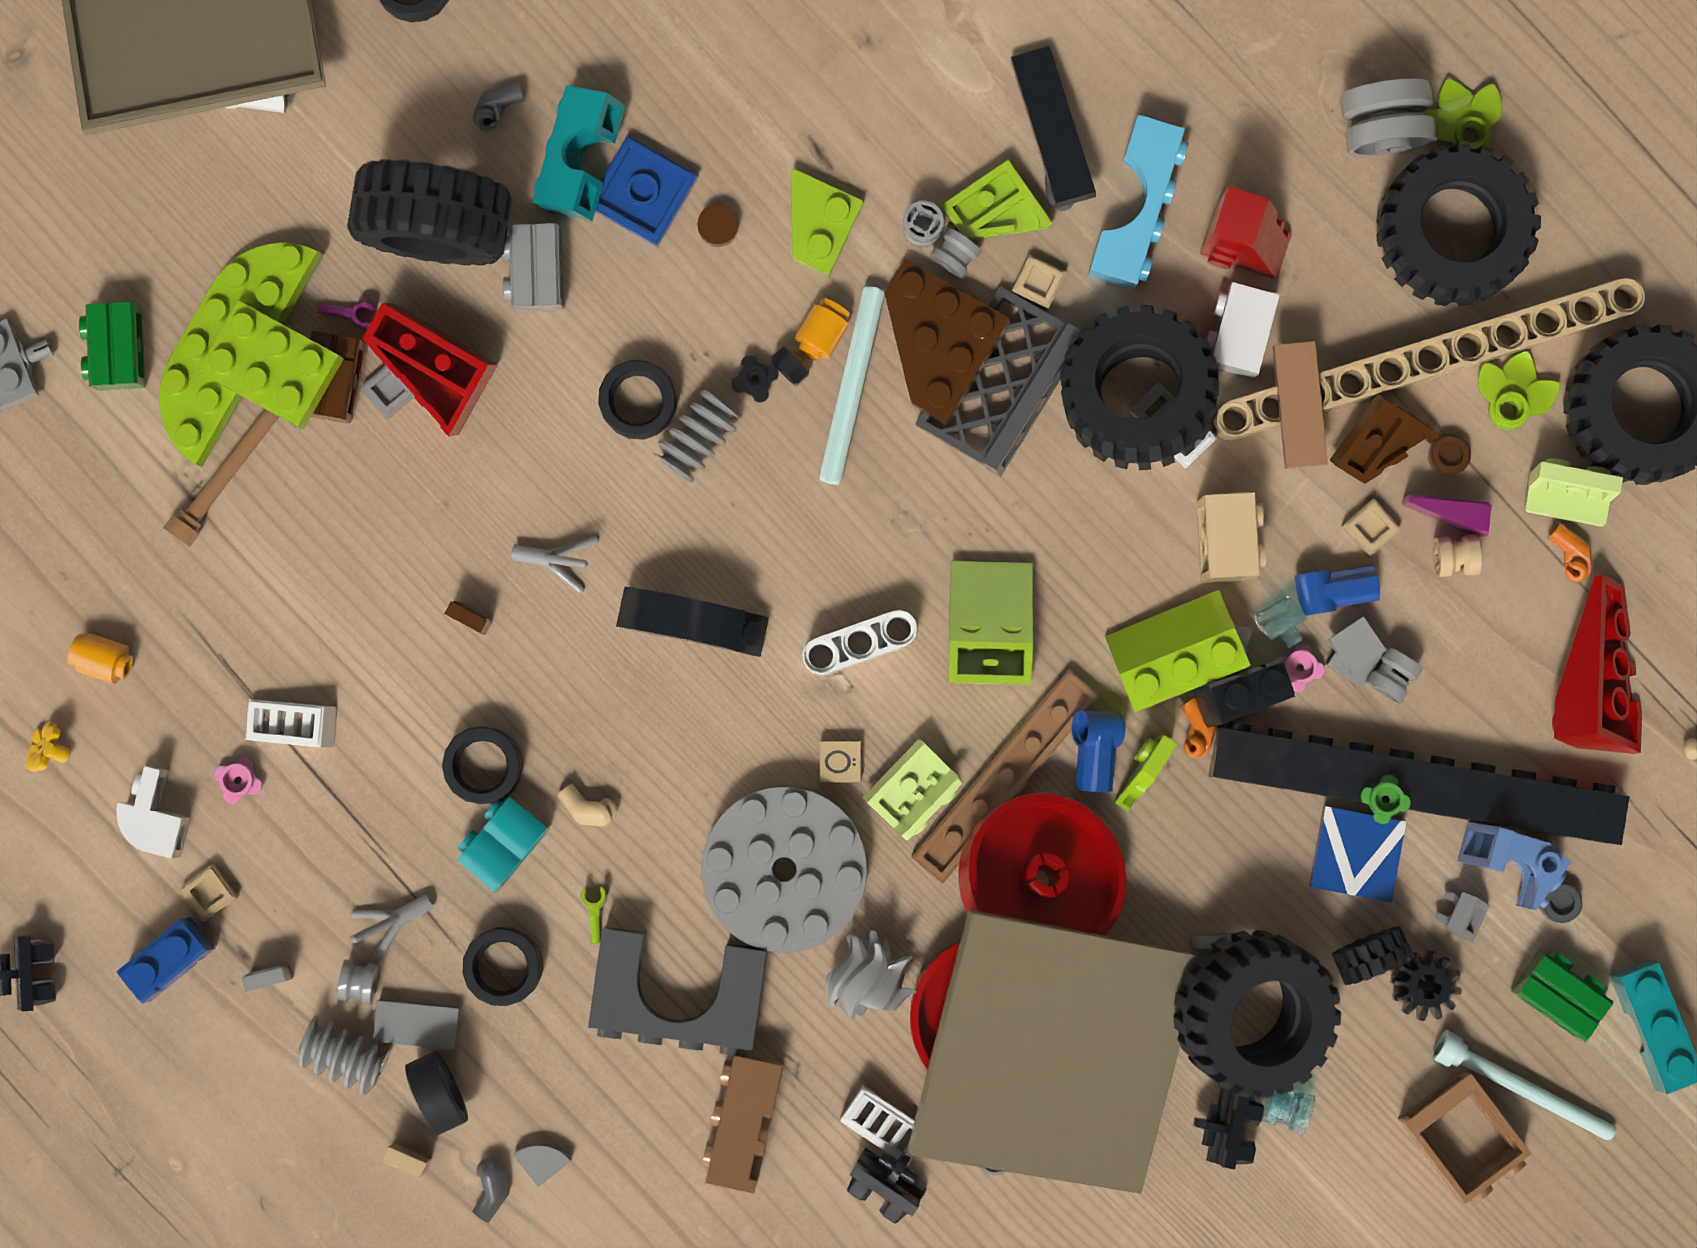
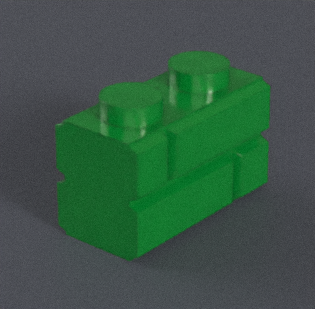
M135 302L85 305L86 315L79 318L81 339L87 340V356H82L81 358L83 380H89V387L100 391L145 388L142 307Z
M1554 950L1550 956L1543 952L1536 953L1526 967L1525 972L1511 989V992L1578 1040L1586 1042L1613 1005L1614 1001L1604 995L1608 988L1588 974L1584 980L1570 971L1574 964Z

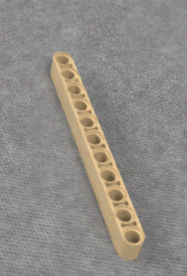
M1622 278L1320 372L1319 381L1323 413L1374 398L1377 394L1390 393L1623 320L1643 306L1645 291L1636 280ZM1615 290H1622L1628 294L1630 298L1628 309H1623L1616 305L1614 301ZM1576 302L1586 303L1590 307L1592 315L1589 321H1584L1577 317L1575 313ZM1538 314L1547 315L1553 323L1551 333H1544L1538 329L1535 321ZM1499 326H1505L1512 330L1514 334L1512 345H1504L1498 340L1496 332ZM1460 338H1466L1473 342L1475 345L1474 357L1468 358L1460 354L1457 346ZM1421 350L1430 351L1435 355L1437 364L1434 370L1425 369L1420 365L1418 356ZM1381 363H1392L1398 370L1396 382H1388L1381 377L1379 372ZM1349 374L1357 378L1359 382L1357 394H1348L1343 391L1340 386L1342 375ZM1277 387L1240 397L1223 404L1212 421L1216 435L1223 440L1236 441L1281 427L1280 417L1277 419L1268 418L1262 411L1263 400L1271 398L1278 401ZM1226 411H1235L1241 415L1243 419L1241 430L1232 431L1225 427L1223 414Z

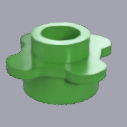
M1384 775L1379 784L1372 788L1366 787L1361 792V801L1370 806L1374 812L1373 819L1379 824H1387L1391 816L1400 811L1405 812L1410 807V798L1403 794L1402 790L1397 786V778L1392 775ZM1385 795L1389 797V802L1386 804L1382 802V797Z

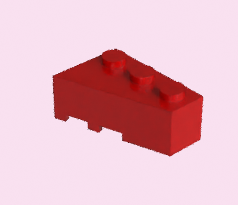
M1228 186L1214 210L1200 254L1207 256V262L1214 266L1230 269L1231 265L1277 280L1292 233L1284 229L1285 223L1283 220L1277 219L1278 212L1268 198Z
M382 303L362 338L394 376L399 378L415 396L416 401L422 407H425L439 423L440 428L448 437L460 434L498 364L394 303Z

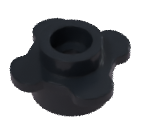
M753 355L745 356L741 360L742 368L739 375L731 381L732 388L736 393L744 392L752 396L754 401L758 403L765 402L769 398L768 390L771 387V383L778 379V369L774 365L766 366L757 362L756 357ZM757 375L759 381L754 383L751 381V377Z

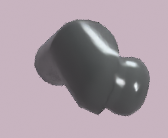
M520 82L488 89L482 93L473 112V121L478 128L484 131L494 129L505 106L525 101Z

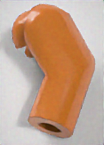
M1558 523L1549 534L1548 539L1564 550L1566 577L1573 582H1581L1591 573L1590 545L1564 524Z
M1193 697L1180 706L1191 723L1183 747L1189 757L1199 758L1205 756L1210 751L1216 733V726L1206 727L1196 699Z

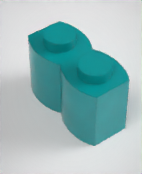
M509 797L505 802L502 799L494 802L484 815V818L488 820L485 827L479 833L472 830L457 848L462 852L457 861L494 892H498L550 829L513 797Z

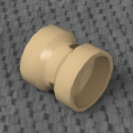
M1464 535L1459 541L1452 540L1449 536L1435 537L1433 542V563L1436 576L1450 577L1454 572H1459V570L1466 576L1480 575L1482 552L1478 535Z

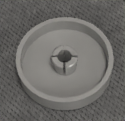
M774 787L749 794L733 804L723 813L711 830L702 858L703 887L708 903L717 919L730 933L741 941L753 947L772 952L788 953L810 949L836 935L849 922L857 910L864 893L867 878L864 846L850 818L841 808L824 796L795 787ZM782 857L791 859L796 865V874L788 881L778 879L774 872H772L775 861Z

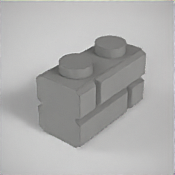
M556 223L509 225V236L506 237L505 250L502 255L503 261H510V277H503L504 301H511V307L515 312L563 310L560 226Z

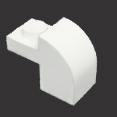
M144 766L143 772L136 774L132 785L131 795L136 797L135 803H117L116 815L119 828L126 840L139 850L168 858H180L190 818L159 810L169 770L154 766Z

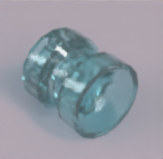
M1273 1090V1096L1266 1099L1262 1121L1272 1125L1285 1124L1290 1131L1303 1135L1313 1113L1315 1096L1303 1091L1298 1094L1288 1092L1280 1095Z

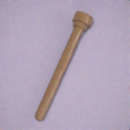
M264 409L187 511L183 512L181 510L177 517L173 514L163 528L190 547L199 536L197 530L201 524L198 522L279 417Z

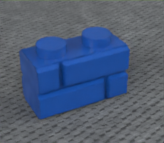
M190 917L182 918L116 972L135 997L144 1004L154 1000L193 968L197 961L204 959L215 950V947Z

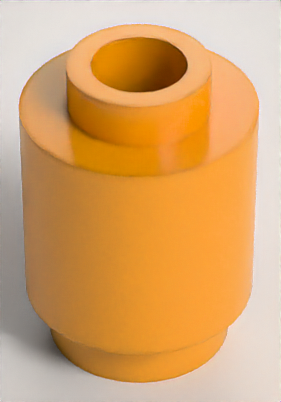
M822 298L819 305H813L794 338L800 344L797 350L816 362H819L821 357L830 359L849 326L847 320L850 317V313L836 302Z
M89 633L86 636L78 634L74 638L68 652L67 661L79 673L116 684L121 678L125 679L129 675L133 665V656L129 655L128 645Z

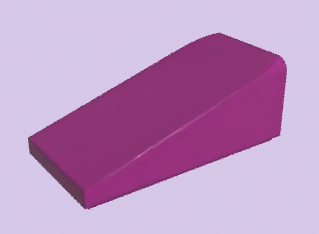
M1412 494L1405 497L1402 501V505L1470 534H1477L1478 537H1484L1489 534L1492 505L1488 502Z

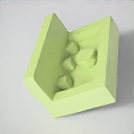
M1555 458L1546 459V462L1541 461L1530 472L1524 507L1526 512L1600 527L1607 523L1610 502L1621 493L1623 477L1611 475V471L1607 468L1591 466L1583 470L1570 467L1571 463L1566 460Z
M918 739L862 798L905 840H909L913 835L923 831L928 825L930 817L942 805L949 803L956 796L958 788L963 784V780L923 741Z

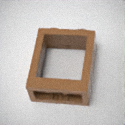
M1462 1070L1398 1119L1451 1191L1465 1204L1470 1200L1473 1203H1477L1487 1197L1493 1191L1491 1185L1503 1175L1506 1178H1510L1526 1166L1524 1159L1532 1154L1473 1075L1465 1070ZM1468 1096H1471L1508 1145V1148L1461 1183L1422 1131Z

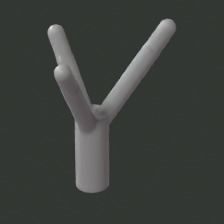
M593 536L551 550L514 544L511 560L545 566L577 593H582L584 587L557 564L586 568L588 565L586 560L561 555L595 545L599 542V539Z
M425 894L396 910H353L351 912L353 918L384 920L352 935L351 942L357 943L391 926L370 961L372 964H378L402 925L433 909V906Z

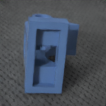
M1468 822L1458 857L1459 862L1504 872L1507 862L1514 861L1522 875V886L1516 906L1537 910L1539 906L1545 908L1549 904L1550 900L1546 896L1563 883L1566 877L1565 871L1571 864L1551 843L1521 835L1505 828Z

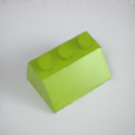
M1219 590L1105 636L1135 713L1251 666Z

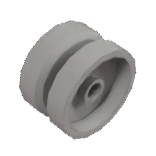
M1412 78L1381 81L1352 88L1340 96L1343 117L1352 122H1357L1345 132L1347 153L1350 155L1379 156L1426 147L1438 140L1436 119L1426 113H1421L1433 104L1431 82L1426 79Z

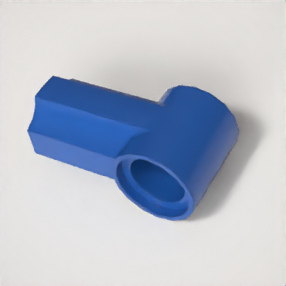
M1375 566L1358 567L1332 573L1330 570H1323L1294 576L1301 616L1337 611V607L1380 600V584Z
M1078 710L1075 713L1072 721V737L1078 746L1075 789L1091 792L1113 791L1116 747L1122 744L1126 732L1124 717L1119 711Z

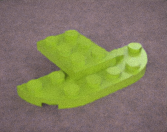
M283 242L258 246L232 260L218 274L165 366L159 390V409L166 433L178 451L194 464L200 467L204 465L242 396L302 430L307 425L344 360L338 354L284 325L323 256L317 250L300 244Z

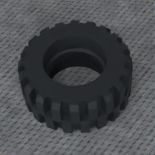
M1456 143L1453 148H1447L1445 145L1433 148L1428 154H1421L1412 160L1386 190L1382 198V207L1378 210L1376 223L1380 225V231L1376 234L1377 246L1384 249L1385 255L1381 259L1386 269L1392 267L1398 274L1394 280L1401 287L1406 284L1414 289L1412 295L1421 300H1424L1426 297L1433 298L1436 305L1447 306L1450 303H1457L1458 306L1471 305L1477 300L1483 301L1505 288L1529 264L1528 258L1536 251L1539 242L1535 234L1541 228V215H1535L1534 211L1539 201L1536 192L1528 193L1525 185L1530 180L1522 171L1517 175L1510 168L1514 162L1505 155L1497 159L1491 156L1493 149L1482 145L1477 150L1470 149L1469 143ZM1457 189L1468 192L1478 198L1488 209L1493 221L1494 237L1489 249L1481 257L1470 262L1452 261L1438 254L1427 242L1422 231L1421 213L1426 202L1442 190Z
M380 159L379 162L372 160L364 163L356 171L347 228L355 241L361 242V244L367 247H374L376 250L393 253L401 257L470 266L471 264L478 266L493 264L504 254L512 198L508 189L500 182H494L489 177L479 176L467 170L462 171L455 169V167L433 165L432 163L421 161L419 163L410 162L409 160L391 161L389 159Z
M1141 305L1140 312H1130L1129 306L1117 308L1118 316L1109 319L1107 314L1104 313L1094 319L1096 327L1092 330L1084 327L1077 334L1078 344L1076 346L1070 345L1065 354L1066 366L1061 367L1060 381L1066 419L1070 429H1074L1076 438L1084 448L1091 447L1093 456L1103 462L1107 458H1111L1114 460L1115 467L1127 469L1129 463L1138 464L1139 471L1151 470V463L1161 461L1163 467L1175 463L1174 456L1181 452L1186 457L1195 450V441L1197 439L1204 440L1210 431V421L1215 419L1218 410L1219 380L1216 359L1211 355V346L1205 336H1198L1196 326L1188 319L1182 323L1178 322L1176 312L1165 308L1162 315L1155 314L1153 305ZM1139 357L1152 358L1165 363L1176 373L1179 381L1178 396L1165 411L1150 418L1131 419L1116 414L1105 405L1101 395V385L1106 375L1116 365L1128 359Z
M1647 324L1634 325L1627 330L1622 329L1602 340L1579 360L1574 367L1576 372L1568 379L1565 388L1570 393L1569 399L1563 402V414L1570 415L1571 423L1566 425L1569 437L1575 435L1580 444L1575 449L1582 458L1588 455L1594 461L1591 466L1607 468L1611 471L1612 475L1623 477L1622 483L1634 481L1635 485H1648L1653 482L1661 483L1695 469V466H1697V345L1692 342L1693 334L1685 330L1677 333L1673 332L1672 326L1657 324L1654 327H1649ZM1638 367L1654 369L1666 376L1675 386L1681 401V417L1677 429L1668 438L1659 442L1645 443L1630 436L1618 423L1612 406L1613 389L1616 381L1628 370Z
M1255 930L1252 932V935L1246 931L1235 932L1231 935V941H1227L1222 937L1211 944L1213 950L1208 954L1201 951L1194 959L1197 963L1191 972L1186 970L1180 980L1185 985L1182 992H1176L1174 1005L1180 1009V1013H1175L1173 1016L1174 1028L1181 1033L1178 1035L1177 1040L1181 1049L1188 1054V1059L1194 1066L1226 1090L1230 1089L1236 1095L1249 1097L1253 1094L1258 1099L1272 1097L1273 1090L1283 1095L1294 1090V1083L1300 1082L1303 1085L1313 1077L1310 1072L1316 1066L1321 1068L1328 1058L1324 1055L1328 1047L1334 1048L1338 1035L1334 1033L1335 1026H1340L1342 1012L1335 1008V1005L1340 1003L1338 988L1331 985L1333 983L1332 975L1327 968L1320 964L1316 957L1280 935L1274 936L1268 931ZM1279 981L1283 1002L1280 1016L1274 1027L1267 1035L1252 1044L1235 1046L1232 1040L1231 1024L1235 1009L1241 999L1258 985Z

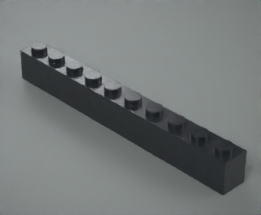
M1228 721L1227 728H1216L1208 777L1362 802L1361 792L1364 788H1372L1380 783L1384 775H1392L1397 778V786L1402 790L1403 794L1410 798L1411 803L1408 809L1410 811L1612 845H1622L1630 796L1617 794L1618 786L1593 783L1592 790L1576 787L1577 779L1552 776L1551 783L1536 781L1537 773L1512 769L1511 776L1495 774L1496 766L1471 762L1470 769L1454 767L1455 759L1431 755L1429 763L1414 760L1415 752L1390 748L1389 756L1373 753L1374 745L1349 742L1348 749L1332 746L1333 738L1309 735L1308 742L1292 740L1293 732L1281 729L1268 728L1267 735L1251 733L1252 725ZM1386 795L1383 796L1382 802L1385 804L1388 803L1389 797Z

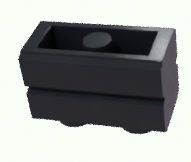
M1281 658L1193 689L1194 697L1207 728L1226 723L1295 697L1292 683Z

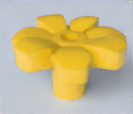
M47 722L43 729L36 728L32 734L31 740L35 744L29 746L25 762L28 770L33 772L43 771L51 759L62 764L68 760L70 749L57 744V739L61 732L57 728V724Z

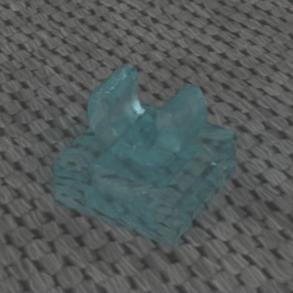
M1288 595L1252 616L1259 630L1271 640L1278 636L1282 643L1285 642L1288 648L1303 640L1296 625L1307 618L1300 605Z

